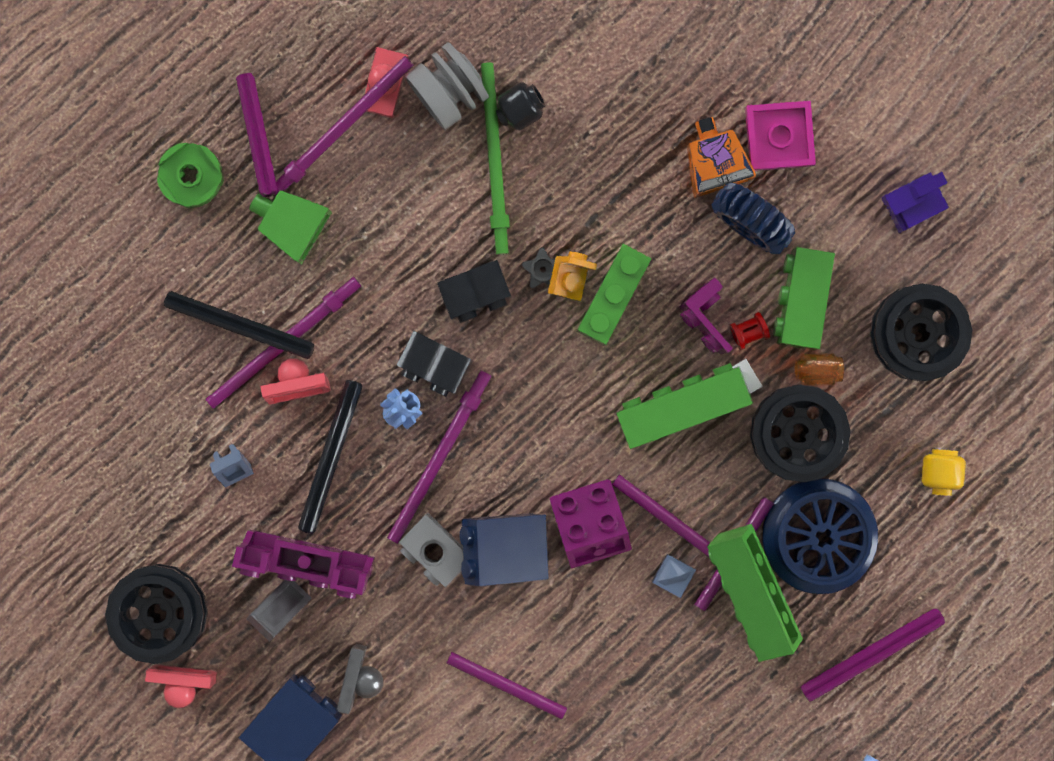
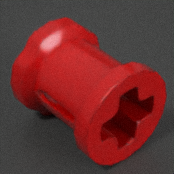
M760 312L755 313L754 318L740 324H729L733 339L740 351L745 349L747 344L764 338L766 340L771 338L768 326Z

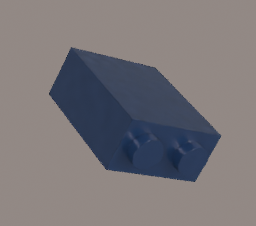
M529 513L462 519L460 541L463 545L464 560L461 563V573L465 584L489 586L549 579L546 514Z
M293 674L238 738L264 761H305L339 722L342 715L337 710L338 705L327 696L323 699L314 691L316 687L308 678L303 675L298 677Z

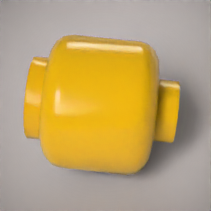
M932 449V454H927L923 458L922 484L932 488V494L952 496V490H959L964 486L965 459L958 456V451Z

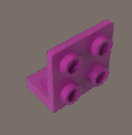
M714 277L679 306L683 311L680 317L691 329L697 327L704 335L701 341L713 354L719 352L722 355L729 353L733 348L702 313L721 298L717 292L723 286Z
M606 479L550 497V503L571 569L632 550L629 534L611 480Z

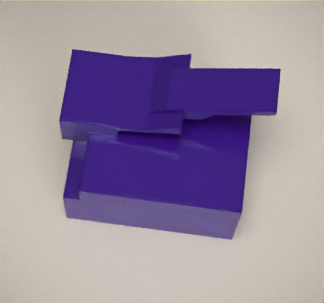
M930 172L881 197L884 205L887 206L886 209L889 210L888 213L890 212V216L893 217L892 220L894 219L899 233L949 208L939 187L948 183L943 172L934 176Z

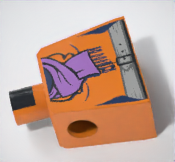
M713 117L695 122L700 140L693 141L687 146L694 198L720 191L726 184H742L752 181L756 177V173L733 130L718 134Z

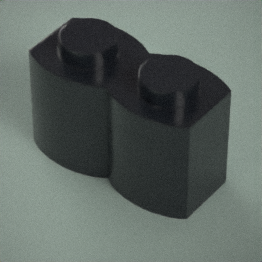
M498 260L437 283L450 319L458 318L460 323L478 317L476 311L488 307L490 312L508 305L506 299L512 297Z
M413 331L397 366L403 368L402 376L417 383L421 377L432 383L429 389L447 397L449 392L457 393L473 360Z

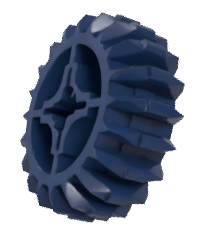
M729 183L723 189H720L715 196L716 199L711 204L714 213L717 214V217L724 224L748 240L749 243L763 249L765 252L780 254L792 241L791 238L795 234V228L791 221L777 210L775 206L748 188H744L740 184Z

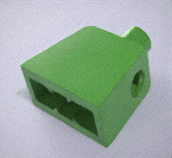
M281 190L276 195L274 201L258 193L249 207L250 211L263 218L258 226V230L300 264H303L332 214L325 206Z

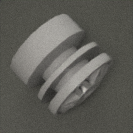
M449 42L442 46V50L448 59L447 62L436 52L431 55L437 68L433 73L420 63L404 75L419 100L445 131L462 118L456 105L459 101L473 110L476 108V105L469 95L471 92L481 102L489 98L483 86L482 78L464 54L457 51Z

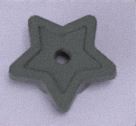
M544 248L539 249L534 260L522 263V266L531 274V288H535L542 283L550 284L555 259H551ZM541 267L546 268V271L544 273L540 271Z

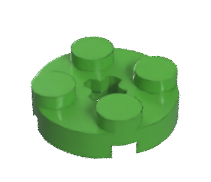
M179 143L169 148L160 159L157 183L165 197L175 204L186 208L203 206L214 199L223 185L224 176L221 163L216 155L205 146L194 143ZM187 167L191 170L197 169L198 171L196 174L197 180L193 183L190 181L184 183L182 180L185 177L183 170Z

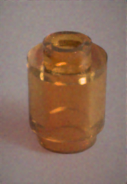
M834 353L802 354L800 360L795 361V378L800 379L801 384L807 386L835 385L836 382H842L844 378L843 358L835 356Z

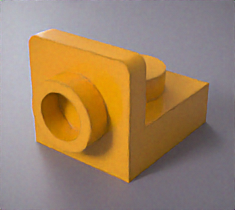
M569 251L568 256H556L548 294L581 301L588 270H596L597 264L587 261L588 255Z

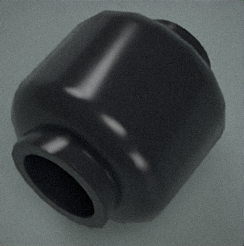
M520 82L499 95V108L496 109V114L504 126L510 124L514 129L522 130L542 117V108L546 105L535 85L529 86L524 82Z

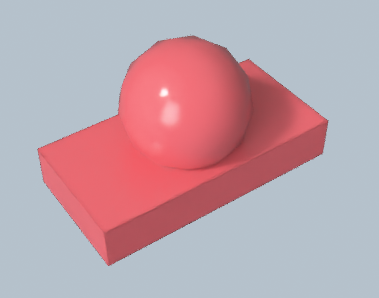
M377 47L372 68L368 75L365 94L404 56L407 58L409 56ZM404 75L366 112L393 118Z
M289 358L282 362L278 368L279 382L260 386L262 397L270 405L331 391L329 379L324 373L309 376L307 365L302 360Z
M155 664L146 670L145 682L166 684L164 688L166 702L175 708H185L195 698V687L210 689L216 684L217 672Z

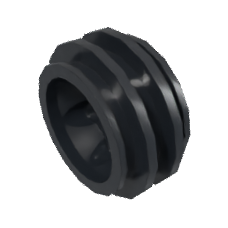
M924 283L897 289L883 299L872 316L870 339L874 354L884 368L901 379L914 381H929L945 377L960 366L970 349L972 326L968 311L958 297L941 286ZM912 303L920 305L921 311L918 315L910 312ZM937 311L943 319L941 323L934 322V312ZM897 319H900L902 323L896 331L894 330ZM914 325L918 326V332L922 334L918 342L915 341L916 335L911 333ZM940 335L946 336L944 347H940L937 344V338ZM899 342L903 347L907 348L904 354L897 346ZM921 351H927L929 354V360L926 363H922L918 358Z
M798 384L777 389L761 401L752 416L750 440L755 456L766 470L785 480L808 482L825 477L839 466L848 451L851 430L846 412L834 396L818 387ZM787 405L794 408V414L789 418L785 417L782 412L783 408ZM810 407H815L818 410V416L815 419H810L807 416V410ZM795 424L801 425L804 430L800 434L801 440L798 442L793 441L790 436L794 432L793 426ZM773 425L779 427V436L776 438L771 437ZM820 429L828 431L827 440H819L817 434ZM784 447H788L791 450V456L786 460L780 456V450ZM807 449L814 450L816 454L812 461H807L804 458V452Z
M154 564L140 567L119 580L108 597L105 618L108 633L120 651L135 661L158 664L173 661L196 644L205 630L208 609L204 592L194 577L179 567ZM147 586L151 589L149 598L141 596V587ZM166 587L175 593L174 597L164 593ZM156 604H160L161 610H166L165 619H161V615L155 613ZM131 607L138 609L139 616L137 619L131 618ZM179 607L184 609V619L178 617ZM143 628L151 631L150 639H146L140 634ZM167 628H172L175 631L176 636L173 640L165 637V630Z

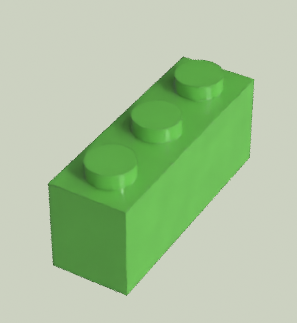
M622 244L576 332L606 346L652 258Z
M796 247L792 249L791 254H786L783 273H788L786 286H781L778 304L783 305L781 318L776 317L773 336L778 337L777 344L810 350L820 349L835 253Z

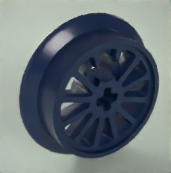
M820 478L808 482H798L776 498L773 502V507L765 518L762 538L764 552L770 566L785 583L806 593L830 594L850 587L867 572L877 551L878 527L871 507L856 490L842 482ZM819 499L829 500L825 521H822L817 502ZM809 502L812 505L815 523H812L800 511V508ZM839 502L845 506L846 511L831 524L836 503ZM795 513L809 526L807 531L788 525ZM853 515L856 526L838 531V528ZM792 531L806 535V539L786 544V532ZM818 531L822 533L826 531L825 535L829 537L827 543H819V539L815 537ZM859 532L857 544L840 540L841 536ZM838 545L856 549L851 560L838 549ZM797 548L794 560H792L788 551ZM806 550H815L818 554V560L813 566L807 567L803 564L802 555ZM832 551L845 563V566L838 571L835 570L831 555ZM827 561L829 572L826 575H817Z

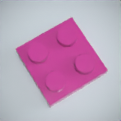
M811 101L747 105L745 107L749 161L754 171L812 167L816 165Z

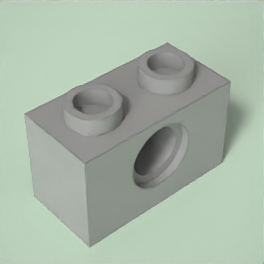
M428 512L399 541L403 546L400 550L401 553L413 564L416 561L421 563L426 568L423 572L424 575L434 585L438 586L441 583L446 588L461 572V563L464 560L463 546ZM431 543L440 545L443 549V557L439 560L429 559L425 552L426 546Z

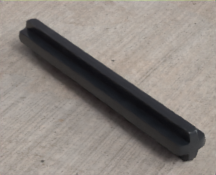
M169 291L164 300L166 308L302 358L310 359L313 354L315 345L310 341L176 292Z
M353 380L345 381L298 525V529L302 532L313 534L316 531L362 390V384Z

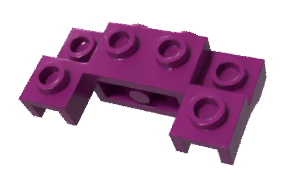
M250 529L247 531L242 543L236 546L232 567L240 568V574L258 578L260 573L265 574L270 571L278 573L277 578L296 581V578L309 580V585L320 588H328L329 584L331 589L337 590L336 595L356 599L357 594L363 595L366 590L375 557Z

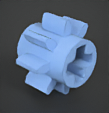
M395 388L387 395V399L380 404L384 408L383 418L389 425L394 426L395 429L402 424L404 428L409 429L416 423V419L422 415V412L419 410L420 401L418 397L408 389L400 394Z

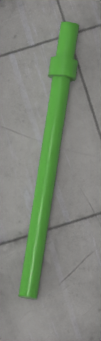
M487 62L481 64L483 86L489 95V98L484 101L493 210V215L490 216L491 230H494L496 255L509 254L507 229L510 228L509 215L505 213L499 126L496 114L497 101L494 64Z

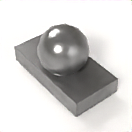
M284 580L246 620L270 642L312 598L295 581Z
M356 644L350 651L337 706L338 712L349 714L352 710L356 694L363 698H372L381 692L383 687L381 673L371 666L362 667L367 646Z

